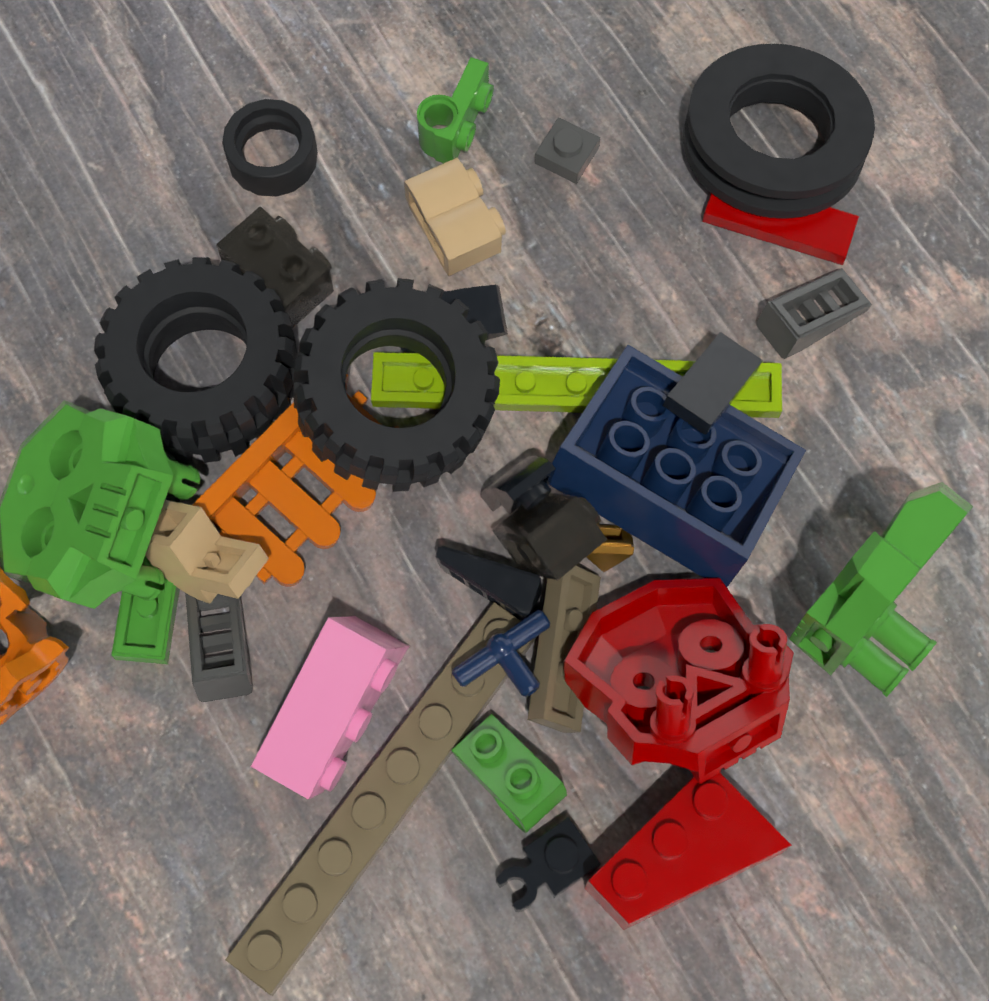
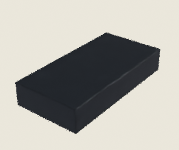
M720 332L667 395L662 406L706 435L758 371L763 360Z

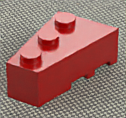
M721 773L702 784H699L696 778L693 777L588 880L585 889L618 925L625 930L782 854L792 845Z

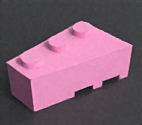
M356 616L328 617L251 767L306 799H311L323 793L325 789L331 792L346 768L347 762L343 761L344 756L353 741L356 743L365 732L371 720V711L390 684L409 645Z

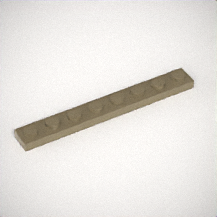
M496 603L491 605L225 959L269 995L273 996L450 757L452 754L451 750L461 742L508 678L499 663L466 687H461L452 675L453 668L485 647L493 635L505 633L520 622L519 619ZM535 637L533 640H531L530 642H528L523 647L517 650L521 658L525 655V653L528 651V649L531 647V645L534 643L537 637Z

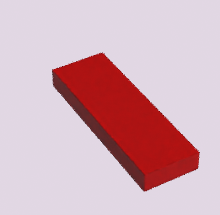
M711 193L702 222L843 265L859 216L829 207L818 213L803 217L769 218L734 208Z

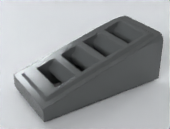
M843 268L767 302L757 320V327L780 357L786 359L865 313L872 304ZM832 290L844 304V307L841 308L828 291ZM813 300H816V302L820 305V307L825 311L827 315H824V313L820 310V308L816 305V303ZM799 309V311L808 321V324L803 320V318L799 315V313L796 310Z
M185 593L192 684L198 700L209 702L251 694V673L241 596L239 599L217 594L209 604ZM229 607L230 613L200 617V612ZM231 628V632L203 636L204 632ZM233 649L231 654L205 658L207 653Z

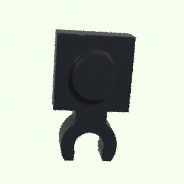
M568 817L523 848L522 852L530 862L525 868L513 866L503 870L497 877L496 883L499 888L511 880H520L526 886L525 896L517 900L512 906L515 912H522L534 903L537 890L545 885L553 898H555L600 867L601 863Z

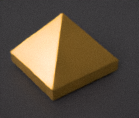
M590 524L579 526L580 553L601 571L606 572L633 555V536L620 527Z

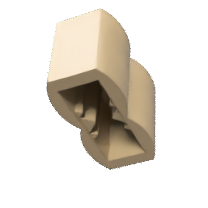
M455 158L404 181L405 198L448 276L501 253L502 235L506 234V229L495 207L488 209L480 198L483 195V188L473 168L466 170L460 160Z

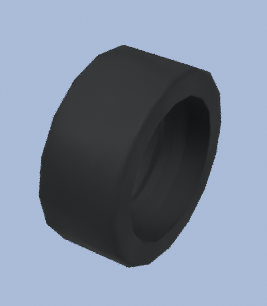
M262 99L251 102L236 111L224 127L222 145L231 175L243 189L258 196L277 197L294 192L309 180L316 168L318 150L310 119L299 107L275 99ZM270 129L284 130L297 137L299 143L297 152L283 164L272 167L256 166L247 162L243 157L242 148L251 137L259 132Z

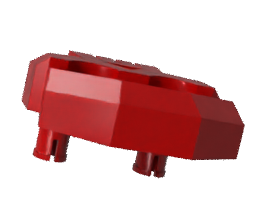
M721 578L653 580L591 613L564 660V673L566 684L586 709L607 724L608 740L631 765L641 762L672 764L689 769L698 783L702 784L719 774L722 768L726 770L738 763L739 758L745 759L755 753L758 747L762 749L781 738L790 702L789 674L794 652L787 646V635L780 627L772 624H752ZM705 650H714V651H716V652H714V653H709V652H706ZM639 686H647V687H649L650 689L641 690V689H638L637 687H639Z

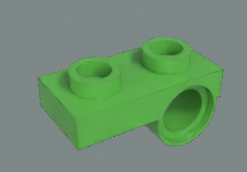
M470 57L452 97L432 95L425 98L418 106L419 144L423 152L435 158L436 161L446 163L458 158L461 150L466 152L469 150L476 131L474 121L479 111L483 113L487 111L494 92V85L489 84V63ZM436 125H445V126H447V127L442 128V129L432 128L433 126H436Z
M493 714L486 718L451 750L455 758L493 796L504 813L524 833H527L567 796V790L563 782Z

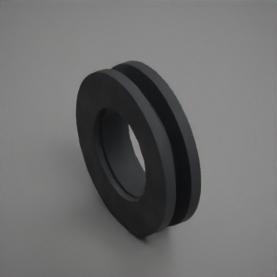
M786 44L751 45L721 56L711 63L698 78L690 97L684 124V151L687 161L698 180L713 195L732 207L769 218L803 217L833 206L853 188L861 174L874 138V114L869 98L858 81L833 60L798 46ZM762 102L784 104L802 111L814 121L824 137L825 145L814 154L795 159L771 157L753 150L737 136L730 118L743 107Z

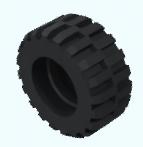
M193 257L192 264L181 265L179 259L165 262L166 269L153 274L151 269H148L136 276L139 283L135 287L130 289L126 285L114 297L118 306L115 310L110 307L107 308L100 320L104 333H99L95 337L94 352L98 358L95 364L97 378L104 389V394L116 413L132 417L160 429L164 450L169 449L176 461L190 463L193 454L201 455L204 463L220 461V453L229 450L233 451L235 457L243 454L248 449L246 443L255 437L258 439L271 426L270 423L274 419L276 420L290 406L288 398H293L295 358L298 357L299 352L289 315L284 310L282 300L274 289H266L264 279L253 271H246L242 276L239 264L227 260H221L219 266L212 265L209 257ZM201 330L223 331L238 337L246 344V351L238 368L225 381L210 389L198 392H178L167 389L154 380L157 363L164 351L173 342L192 332Z
M398 278L396 287L385 288L383 279L366 282L365 293L358 295L356 290L351 287L338 294L337 305L333 308L331 305L325 304L315 315L313 328L305 329L300 340L298 357L295 358L293 399L294 408L298 412V425L303 437L311 439L312 451L321 462L329 459L335 464L334 473L346 480L349 479L351 474L363 479L362 487L377 490L379 483L392 484L393 492L409 491L410 485L420 482L423 487H427L437 483L443 473H454L464 464L466 457L470 453H474L482 440L494 414V404L499 395L500 378L495 376L494 373L499 362L495 348H486L485 346L488 332L481 321H475L470 324L466 320L469 308L459 299L454 300L450 305L441 299L444 292L443 289L429 284L426 292L413 289L414 280ZM396 346L412 350L425 357L441 376L445 387L443 404L432 419L414 427L392 428L377 424L363 416L347 397L345 377L350 364L363 353L379 347Z

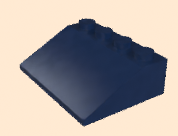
M627 345L560 446L552 462L556 470L549 485L703 578H721L726 587H728L749 559L806 450L731 405L710 431L704 435L662 406L667 395L681 380L682 376L632 346Z

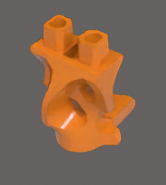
M1 567L0 629L3 630L8 638V649L5 654L0 655V725L4 724L19 709L42 693L63 671L69 660L65 655L69 647L62 640L48 636L46 630L47 622L28 607L30 600L26 591L15 584Z

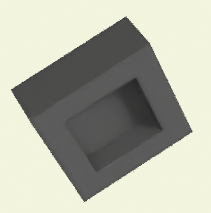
M558 117L535 153V164L577 184L600 147V137Z

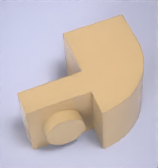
M168 500L164 501L145 554L149 562L154 567L159 568L168 581L188 595L209 604L217 594L239 599L269 559L259 544L222 537L202 507Z

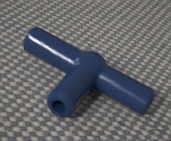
M536 610L505 633L493 635L485 647L453 668L452 675L461 687H466L499 663L521 696L528 697L539 689L540 683L517 650L550 628V621L542 610Z

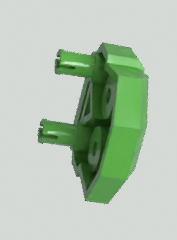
M64 400L19 447L0 499V567L9 578L31 583L33 588L38 591L93 609L109 596L119 591L151 601L160 594L161 590L147 586L145 582L149 580L163 585L164 575L159 568L142 563L167 493L182 500L191 498L197 489L183 484L182 479L200 484V474L196 468L183 465L167 457L164 452L160 429L132 417L101 408L91 412Z
M943 482L911 492L883 534L880 536L875 531L871 534L832 584L806 612L789 640L830 676L840 665L845 668L849 664L887 697L905 677L909 669L911 671L915 670L937 643L896 612L894 609L897 607V604L894 601L973 506ZM871 636L909 667H903L870 640Z

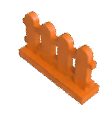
M346 374V377H345V389H346V390H347L348 377H349L348 374ZM357 391L352 397L347 394L352 405L363 416L380 424L363 408L368 399L362 393ZM293 402L192 505L202 507L212 524L221 531L219 534L222 537L256 543L261 546L269 559L256 577L264 585L273 578L280 585L291 587L297 585L304 576V563L295 552L307 540L320 549L333 547L339 540L340 526L331 515L342 503L355 512L368 510L374 503L376 491L362 487L363 479L351 474L349 479L346 480L334 473L335 464L329 459L323 462L320 461L312 451L311 439L302 435L298 425V412L294 408ZM288 452L293 458L280 470L275 463ZM303 468L309 471L332 492L321 505L292 481ZM251 488L257 495L244 507L238 501ZM268 504L296 529L285 543L256 518Z

